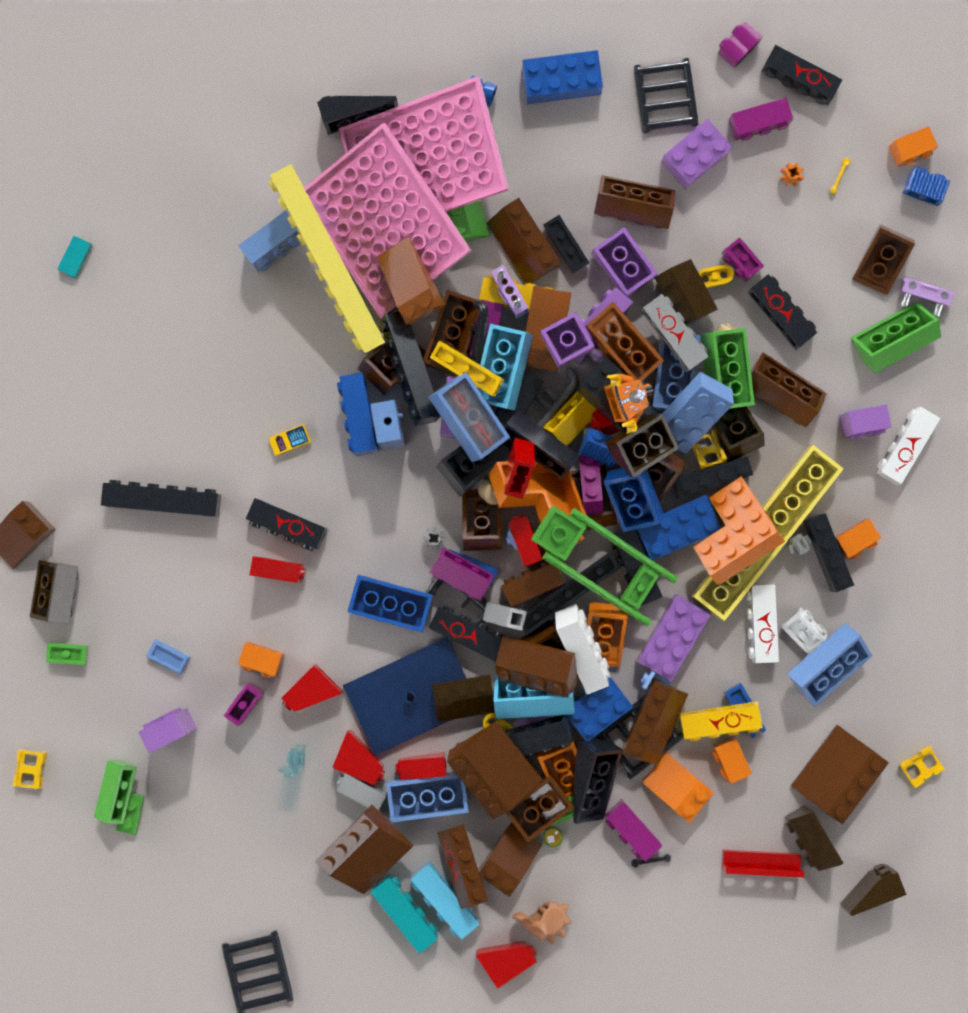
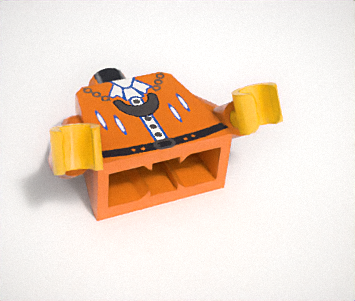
M620 373L607 375V378H610L611 384L604 386V390L615 422H625L622 423V427L626 426V434L633 433L637 430L636 424L643 415L644 409L649 405L647 396L653 394V388L649 383L642 385L640 380H634L632 376Z

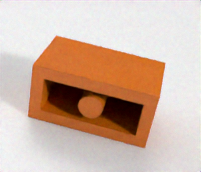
M928 126L894 140L889 145L897 167L903 164L906 167L915 163V159L920 157L926 159L932 156L933 151L938 148V145Z
M869 518L862 520L835 538L843 558H851L852 560L860 556V551L867 548L869 550L878 545L877 541L881 539V536Z
M247 641L244 644L238 665H241L245 671L253 672V670L261 672V676L271 678L278 675L285 653Z
M735 737L712 745L714 749L712 755L716 763L719 762L722 767L719 771L723 780H727L732 784L752 775Z

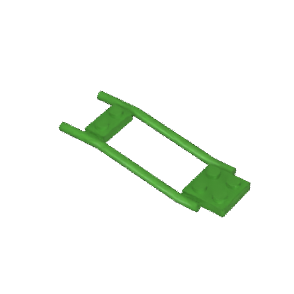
M552 506L531 540L548 550L542 559L647 627L651 624L652 620L636 610L643 603L658 579V575L663 576L673 584L678 581L677 576L640 553L576 508L572 509L569 516L555 506ZM586 526L643 563L621 596V600L563 563L585 531Z

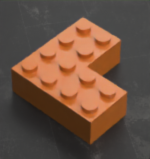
M508 461L496 462L489 473L500 508L534 505L540 523L552 506H555L569 516L573 508L586 515L570 471L561 480L535 461V467L523 499L504 494Z
M741 476L709 497L726 526L693 548L709 575L720 585L783 544L785 540L750 486Z

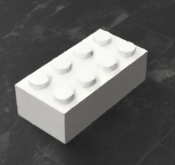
M577 604L555 612L556 630L566 651L575 653L577 674L586 693L590 694L609 686V665L606 658H602L600 654L602 651L599 643L593 639L594 633L591 626H587L585 622L587 619L583 609L579 610Z

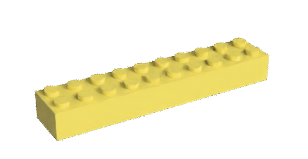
M292 164L271 174L268 184L273 193L277 191L280 197L277 201L282 210H287L289 214L287 220L292 228L296 227L299 233L296 237L301 246L305 245L309 251L306 255L310 263H315L318 268L315 272L319 280L326 283L327 287L324 289L328 297L335 300L336 304L333 306L337 314L343 315L345 321L342 323L349 334H353L352 342L355 348L366 353L385 343Z
M814 445L807 447L762 505L785 542L720 585L708 574L691 597L718 619L725 621L844 468Z

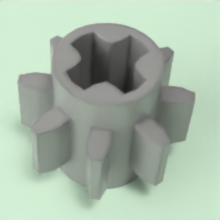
M435 526L431 532L426 529L428 535L422 537L427 539L425 547L432 545L433 551L437 545L442 548L441 541H446L445 538L441 537L444 531L436 532L437 528ZM431 534L439 535V537L437 538L439 541L438 543H430Z
M798 533L788 539L790 545L787 548L791 554L797 553L798 556H801L811 549L809 544L812 541L808 535L802 536L801 533Z

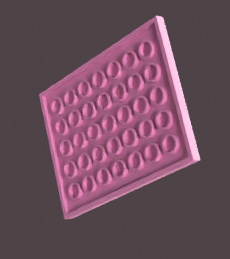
M479 77L339 128L346 154L382 123H385L445 212L509 190Z
M382 123L304 187L344 265L380 319H382L384 314L391 313L397 309V306L377 258L378 255L410 237L432 280H435L472 251L385 123Z

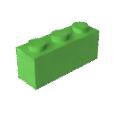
M107 760L94 818L106 824L124 823L137 769L136 766L125 761Z

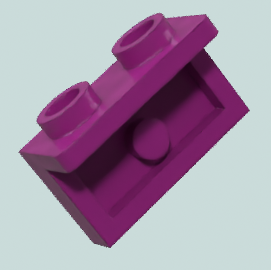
M740 237L721 253L724 262L727 265L731 264L735 269L736 276L745 282L764 267Z

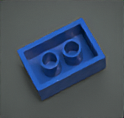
M622 468L608 471L604 484L623 532L659 525L663 516V510L647 469L634 478H631Z
M611 677L608 678V687L587 694L585 691L574 700L575 714L567 715L585 741H590L633 708Z

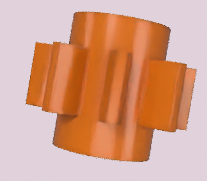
M788 162L786 169L782 168L780 170L783 174L780 181L784 180L786 187L789 184H793L796 187L798 181L804 179L801 176L804 168L800 169L798 163L791 165Z

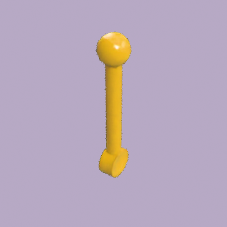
M843 159L842 168L835 184L830 188L831 194L837 193V186L846 166L850 164V159Z

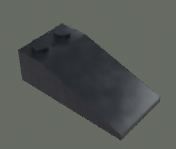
M325 96L320 101H317L328 135L340 132L339 128L398 107L396 96Z
M605 356L575 390L618 430L623 432L627 429L626 426L622 427V423L625 422H615L604 386L611 384L610 378H607V375L624 373ZM649 404L644 409V413L639 421L650 414L658 413Z
M498 418V420L500 421V423H501L502 426L504 427L505 424L503 423V421H502L500 418ZM506 440L484 458L474 462L470 460L462 446H460L443 458L436 468L460 497L488 476L496 462L507 461L513 444Z
M608 739L579 743L574 773L573 822L575 824L604 819L623 751L622 748Z

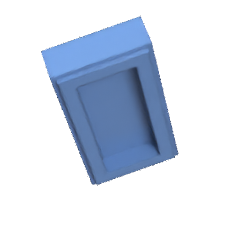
M155 639L146 656L178 674H182L190 659L188 655Z

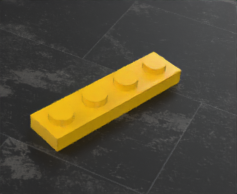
M442 341L438 342L430 356L431 359L457 375L467 372L475 386L491 396H496L504 381L503 378Z

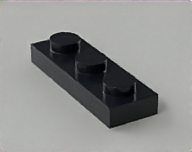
M560 215L543 224L544 229L573 274L590 263Z

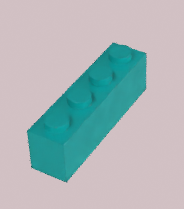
M389 874L371 889V894L420 954L438 939V929L433 922L429 923L423 909L415 906L412 895L408 891L404 892L401 888V881L396 876L393 877Z

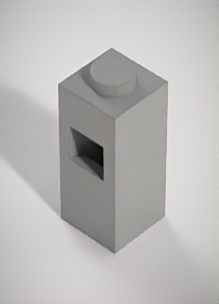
M487 602L483 620L500 626L523 630L527 611Z
M346 773L345 775L341 774L336 782L338 785L336 791L367 808L372 804L379 811L387 796V792Z

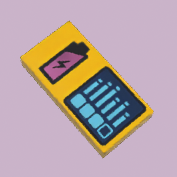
M304 424L268 438L275 456L311 443Z

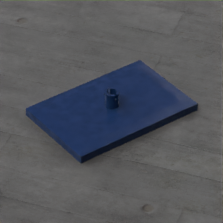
M446 637L344 684L343 687L375 756L451 721L437 722L432 683L466 678V675L449 638Z

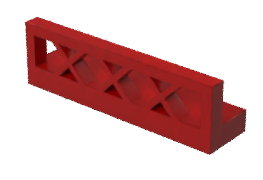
M722 849V870L725 874L804 878V871L801 869L800 853Z

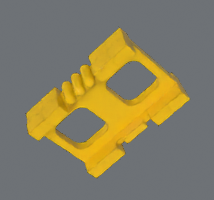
M712 430L710 434L704 435L700 439L708 438L712 444L711 446L700 448L697 442L692 447L701 470L726 463L727 457L718 443L719 439L715 430ZM716 454L717 461L712 463L705 461L704 456Z
M926 746L919 753L910 757V759H906L898 764L914 788L925 783L924 779H928L932 774L937 775L945 770L932 751L931 746ZM929 754L936 761V764L931 768H927L923 762V758ZM915 764L920 774L911 779L906 769Z
M23 749L18 750L16 761L18 762L16 764L18 767H16L13 786L41 789L43 784V776H41L43 772L42 765L46 763L47 753L25 751ZM26 754L37 756L35 766L24 763ZM23 773L34 775L33 785L22 783Z

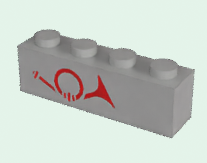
M661 294L643 307L641 312L688 373L709 357L707 355L708 350L695 339V332L691 328H687L683 323L685 322L683 316L679 312L676 313L674 311L671 300Z

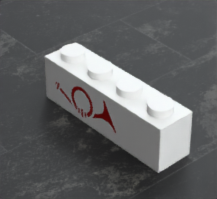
M922 407L912 409L906 417L908 419L905 426L902 425L897 432L898 438L887 449L888 455L886 458H882L877 466L879 470L876 474L895 485L902 484L941 419Z
M775 584L752 585L746 593V600L749 601L747 620H750L748 639H751V647L748 650L749 658L754 663L779 662Z

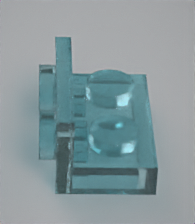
M298 744L290 749V752L287 753V763L278 768L279 773H283V776H295L296 773L304 769L305 745Z

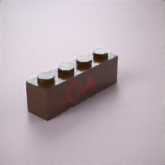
M464 824L438 832L437 834L460 908L465 909L488 901Z

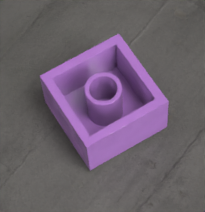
M576 312L540 332V336L558 369L593 351L595 347Z
M887 404L848 411L839 415L843 438L849 437L850 440L866 437L867 434L869 437L886 433V429L891 428Z

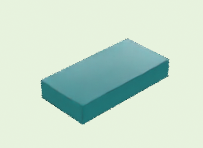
M73 236L57 270L76 278L92 244Z

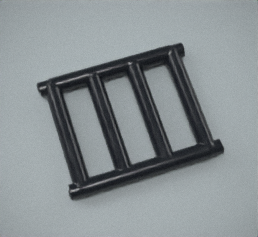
M684 58L681 62L641 67V65L634 66L643 133H649L653 129L692 124V126L699 125L689 58ZM684 70L685 80L644 85L642 75ZM686 87L687 98L646 104L645 93ZM689 106L690 117L649 122L648 111Z
M645 695L632 705V709L596 735L599 740L608 739L613 742L608 733L617 727L626 738L629 730L623 722L631 715L635 719ZM675 726L671 733L673 737L668 740L662 755L684 738V734L681 731L679 732ZM623 753L620 759V763L628 772L627 777L630 780L652 764L642 761L633 768Z
M277 930L271 932V935L231 945L229 943L222 944L223 955L238 1013H244L247 1009L287 1000V1002L294 1000ZM273 943L275 954L234 964L232 952ZM277 962L280 973L238 983L237 971ZM282 981L284 992L243 1002L242 990Z

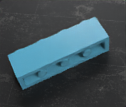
M430 861L411 876L412 887L417 892L421 891L425 896L423 898L429 907L433 906L438 911L436 913L442 922L446 921L450 925L449 930L455 937L459 936L462 940L480 924V919L470 908H460L455 890Z

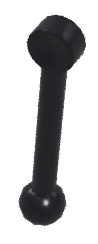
M666 854L664 857L648 859L646 862L634 859L631 861V865L637 868L641 864L659 861L669 862L671 861V856Z

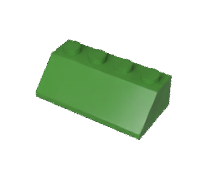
M481 201L446 212L466 243L490 236Z
M915 302L851 337V340L864 363L874 373H877L942 336L939 319L920 303Z
M746 328L700 334L701 343L708 350L707 355L709 356L704 360L705 375L732 389L734 404L730 408L755 405Z

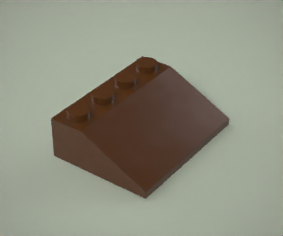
M497 721L449 750L447 763L493 820L512 809L543 781Z
M836 724L790 786L843 825L889 762Z
M371 804L321 854L316 863L330 877L364 894L414 845Z

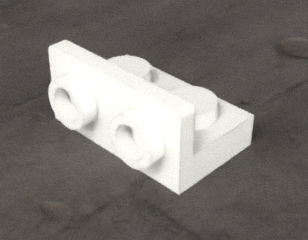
M801 607L795 615L782 625L784 631L807 654L812 653L827 638V631L824 626L817 624L813 620L811 613L807 610L804 611Z

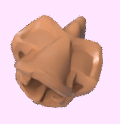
M549 901L541 907L538 906V910L530 916L523 912H517L512 915L513 919H516L527 928L530 934L538 937L541 942L547 939L551 944H554L556 936L565 938L564 926L572 923L567 916L568 904H558Z

